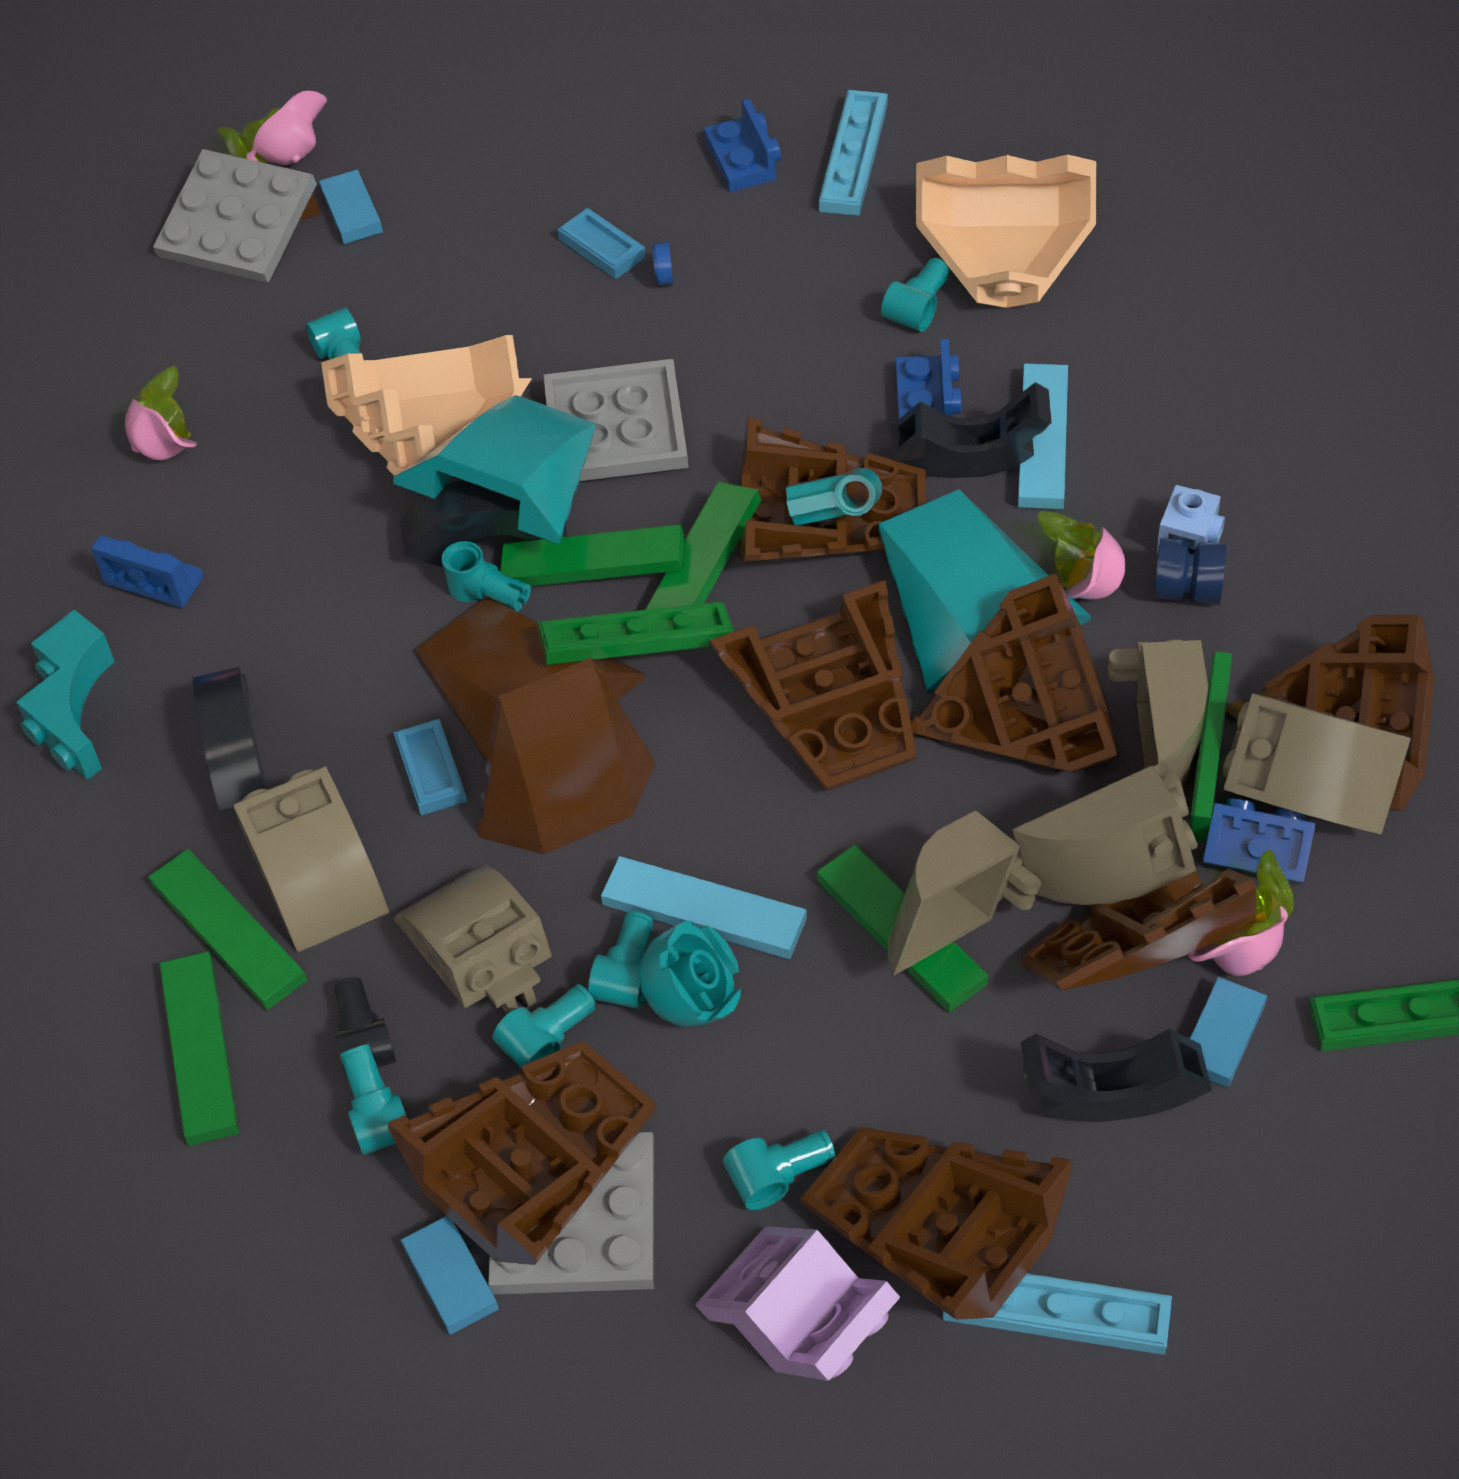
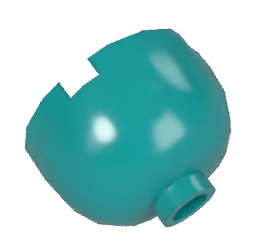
M685 921L651 941L640 962V983L649 1006L661 1019L681 1027H700L725 1017L734 1011L741 995V988L734 991L732 975L738 973L739 968L728 943L715 929L708 925L701 928L691 925L694 921Z

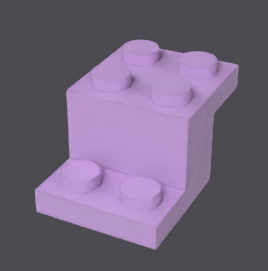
M765 1226L695 1305L709 1321L734 1324L775 1372L829 1381L831 1378L839 1376L850 1366L853 1361L852 1353L863 1340L884 1326L889 1317L888 1311L900 1296L887 1281L858 1278L818 1230Z

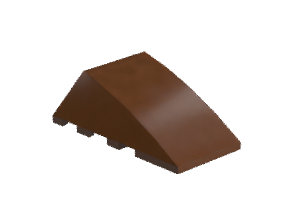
M747 417L739 486L757 489L762 500L751 520H746L743 534L738 541V556L744 562L792 557L882 552L884 547L878 530L879 523L927 503L926 470L871 453H867L865 458L847 453L845 445L828 441L827 446L801 439L802 432L785 427L783 433L762 427V420ZM856 468H867L879 476L882 483V493L880 499L867 513L860 516L845 515L802 525H794L787 506V486L849 473ZM859 481L849 482L848 493L850 497L857 502L868 501L869 491L867 487Z
M886 580L843 594L839 613L760 640L755 626L752 625L709 640V645L826 792L914 761L917 757L907 698L903 690L901 664L895 645L892 615H890L887 600Z
M488 597L484 598L416 649L417 655L443 696L447 697L453 706L457 718L471 734L484 760L492 757L494 752L490 739L497 696L581 662L546 665L538 636V621ZM614 658L593 660L617 700L645 679L643 672Z
M591 658L497 696L490 739L494 752L492 757L487 758L485 772L489 777L488 789L482 790L480 805L484 810L483 818L477 820L476 832L483 839L546 854L633 816L656 762Z
M1231 869L1225 870L1206 884H1203L1195 871L1140 897L1110 904L1085 905L1089 914L1079 922L1077 920H1065L1018 960L1023 968L1061 991L1109 981L1143 971L1206 947L1256 920V886L1252 878Z
M583 1040L521 1066V1073L501 1081L498 1077L483 1082L479 1084L477 1092L454 1102L448 1097L429 1105V1112L408 1120L406 1116H402L388 1122V1130L423 1194L496 1262L536 1265L654 1114L657 1103Z
M860 1127L801 1197V1201L805 1208L955 1320L994 1318L1051 1242L1071 1174L1072 1162L1071 1159L1052 1157L1050 1164L1030 1161L1026 1152L1007 1149L1004 1150L1002 1156L975 1152L974 1144L955 1141L949 1148L929 1145L928 1137Z

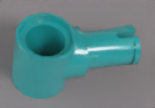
M932 258L918 276L909 279L906 284L894 281L884 296L881 316L914 330L924 332L930 325L936 311V293L949 279L950 269L948 265L941 259Z
M346 307L305 324L309 340L320 359L325 357L333 359L345 354L360 353L359 343L361 342L359 330Z
M468 541L456 542L447 547L443 552L442 565L447 588L454 599L462 602H471L479 598L489 597L517 612L523 608L522 603L526 604L531 592L530 585L498 571L496 565L484 560L482 550L475 543Z
M638 911L627 912L616 945L608 950L607 956L597 955L595 958L588 992L594 1000L638 1009L642 1008L646 998L642 992L639 978L640 962L653 930V920L647 914Z
M577 984L546 1009L539 1007L531 1013L526 1008L521 1007L508 1013L497 1025L493 1033V1041L521 1068V1066L560 1051L561 1042L564 1040V1033L595 1011V1001L582 985Z
M369 1044L341 1053L340 1057L354 1099L350 1101L352 1109L348 1110V1114L363 1156L396 1144L388 1130V1122L406 1116L398 1093L392 1094L390 1087L385 1088Z
M822 1129L784 1146H781L779 1143L767 1146L765 1140L761 1138L749 1139L729 1150L722 1162L746 1209L756 1211L767 1208L782 1199L789 1189L788 1184L793 1183L794 1176L832 1162L835 1151L828 1134Z

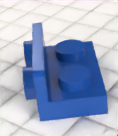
M750 99L741 100L742 118L704 127L705 142L729 192L776 180V162L781 161L778 142L775 137L769 138L764 114L762 111L756 112Z
M940 339V356L896 357L898 419L920 401L948 416L953 417V414H961L960 387H952V381H959L958 355H950L949 339Z
M100 535L91 548L105 584L181 608L185 606L204 577L199 567L183 563L165 552L156 553L137 547L127 540L118 541Z
M1227 798L1225 805L1215 803L1203 864L1298 884L1304 883L1316 823L1305 821V814L1284 808H1277L1275 815L1255 811V803L1240 799Z

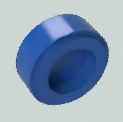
M669 242L654 243L652 251L656 284L658 286L673 284Z

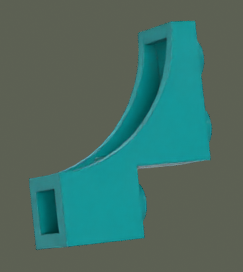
M73 610L31 643L39 661L35 664V668L44 681L16 703L24 719L20 723V727L25 735L37 746L41 743L47 745L53 758L63 769L69 771L74 768L85 779L89 780L102 767L92 742L81 730L83 706L94 683L115 661L104 633L76 610Z

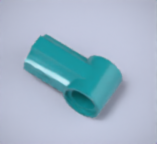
M856 468L849 473L789 485L786 487L790 517L794 525H802L845 515L860 516L867 513L880 499L882 483L879 476L872 470ZM849 482H862L869 491L868 501L857 502L853 500L848 493Z

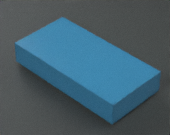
M358 169L319 181L321 193L343 244L383 233L381 221Z
M586 208L557 229L558 238L561 242L615 280L646 258L643 245L589 208Z
M440 719L393 732L421 816L467 802L466 793Z
M1218 977L1190 1039L1201 1044L1209 1080L1229 1088L1264 1010L1267 995Z
M448 1216L401 1239L403 1248L449 1335L499 1310L495 1297L454 1222Z

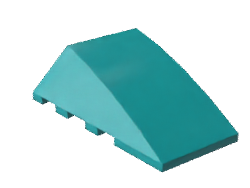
M514 395L487 410L427 455L395 475L393 484L435 499L453 476L520 500L518 529L560 544L565 521L568 520L574 492L577 491L582 466L585 465L594 436L596 423Z
M960 489L878 525L893 581H896L900 594L903 616L907 618L912 635L911 643L916 659H919L922 669V680L926 694L938 688L980 630L983 632L1001 607L999 605L1011 590L1049 576ZM1068 598L1080 625L1089 622L1091 616L1074 599Z

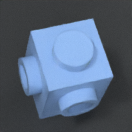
M1176 485L1160 523L1156 554L1158 555L1160 538L1186 540L1189 547L1194 549L1200 542L1218 543L1225 523V517L1218 515L1221 496Z

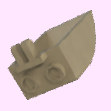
M1172 639L1165 642H1138L1137 648L1115 649L1111 651L1108 661V678L1114 682L1136 681L1135 705L1144 769L1157 764L1168 765L1173 774H1177L1184 791L1196 768L1208 693L1201 640L1182 641Z
M1252 693L1250 702H1245L1239 712L1235 738L1223 766V777L1227 778L1224 790L1308 816L1382 835L1411 738L1269 696Z
M1166 764L1147 767L1012 829L1016 843L1021 846L1019 852L1025 868L1041 880V886L1036 895L1056 902L1078 905L1115 903L1140 897L1196 871L1191 850L1197 848V842L1188 823L1182 820V817L1187 816L1189 811L1181 781L1177 774H1173Z
M326 766L315 771H301L292 776L287 783L270 790L259 789L245 796L241 802L233 805L241 831L297 953L390 913L362 842Z
M976 810L937 830L923 845L888 938V959L893 976L989 922L993 917L998 902L1004 898L1019 909L1029 910L1032 908L1035 895L1041 886V880L1023 866L1024 863L1019 853L1021 846Z
M479 865L395 915L393 920L465 1009L486 996L489 997L497 1008L502 1006L506 1014L518 1008L515 997L518 995L527 1008L537 1002L532 987L541 981L533 968L552 957L545 932L537 913L511 883L494 868L488 865Z

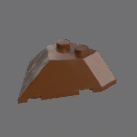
M1056 574L1011 590L999 605L1001 607L985 630L983 632L980 630L935 690V697L920 717L916 716L911 723L913 734L1071 773L1119 756L1113 717L1083 629Z
M1371 615L1358 623L1355 631L1334 644L1328 642L1264 683L1265 688L1256 694L1269 696L1411 738L1389 811H1404L1426 771L1435 677L1423 617L1421 615ZM1250 698L1244 702L1239 699L1225 708V711L1238 720L1243 704L1250 702Z

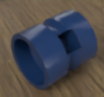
M1160 538L1154 598L1180 601L1185 594H1190L1193 602L1220 605L1227 545L1200 542L1194 549L1189 547L1186 540Z

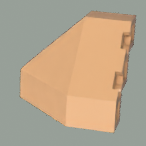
M1005 155L980 162L943 156L916 163V226L977 303L1009 308L1039 302L1096 225V161L1072 155H1063L1034 162Z
M504 335L469 347L379 360H363L362 353L345 354L321 362L328 407L337 416H345L354 426L352 432L371 452H379L388 461L386 468L394 476L427 455L496 404L514 395L521 396L532 379L519 378L513 335Z

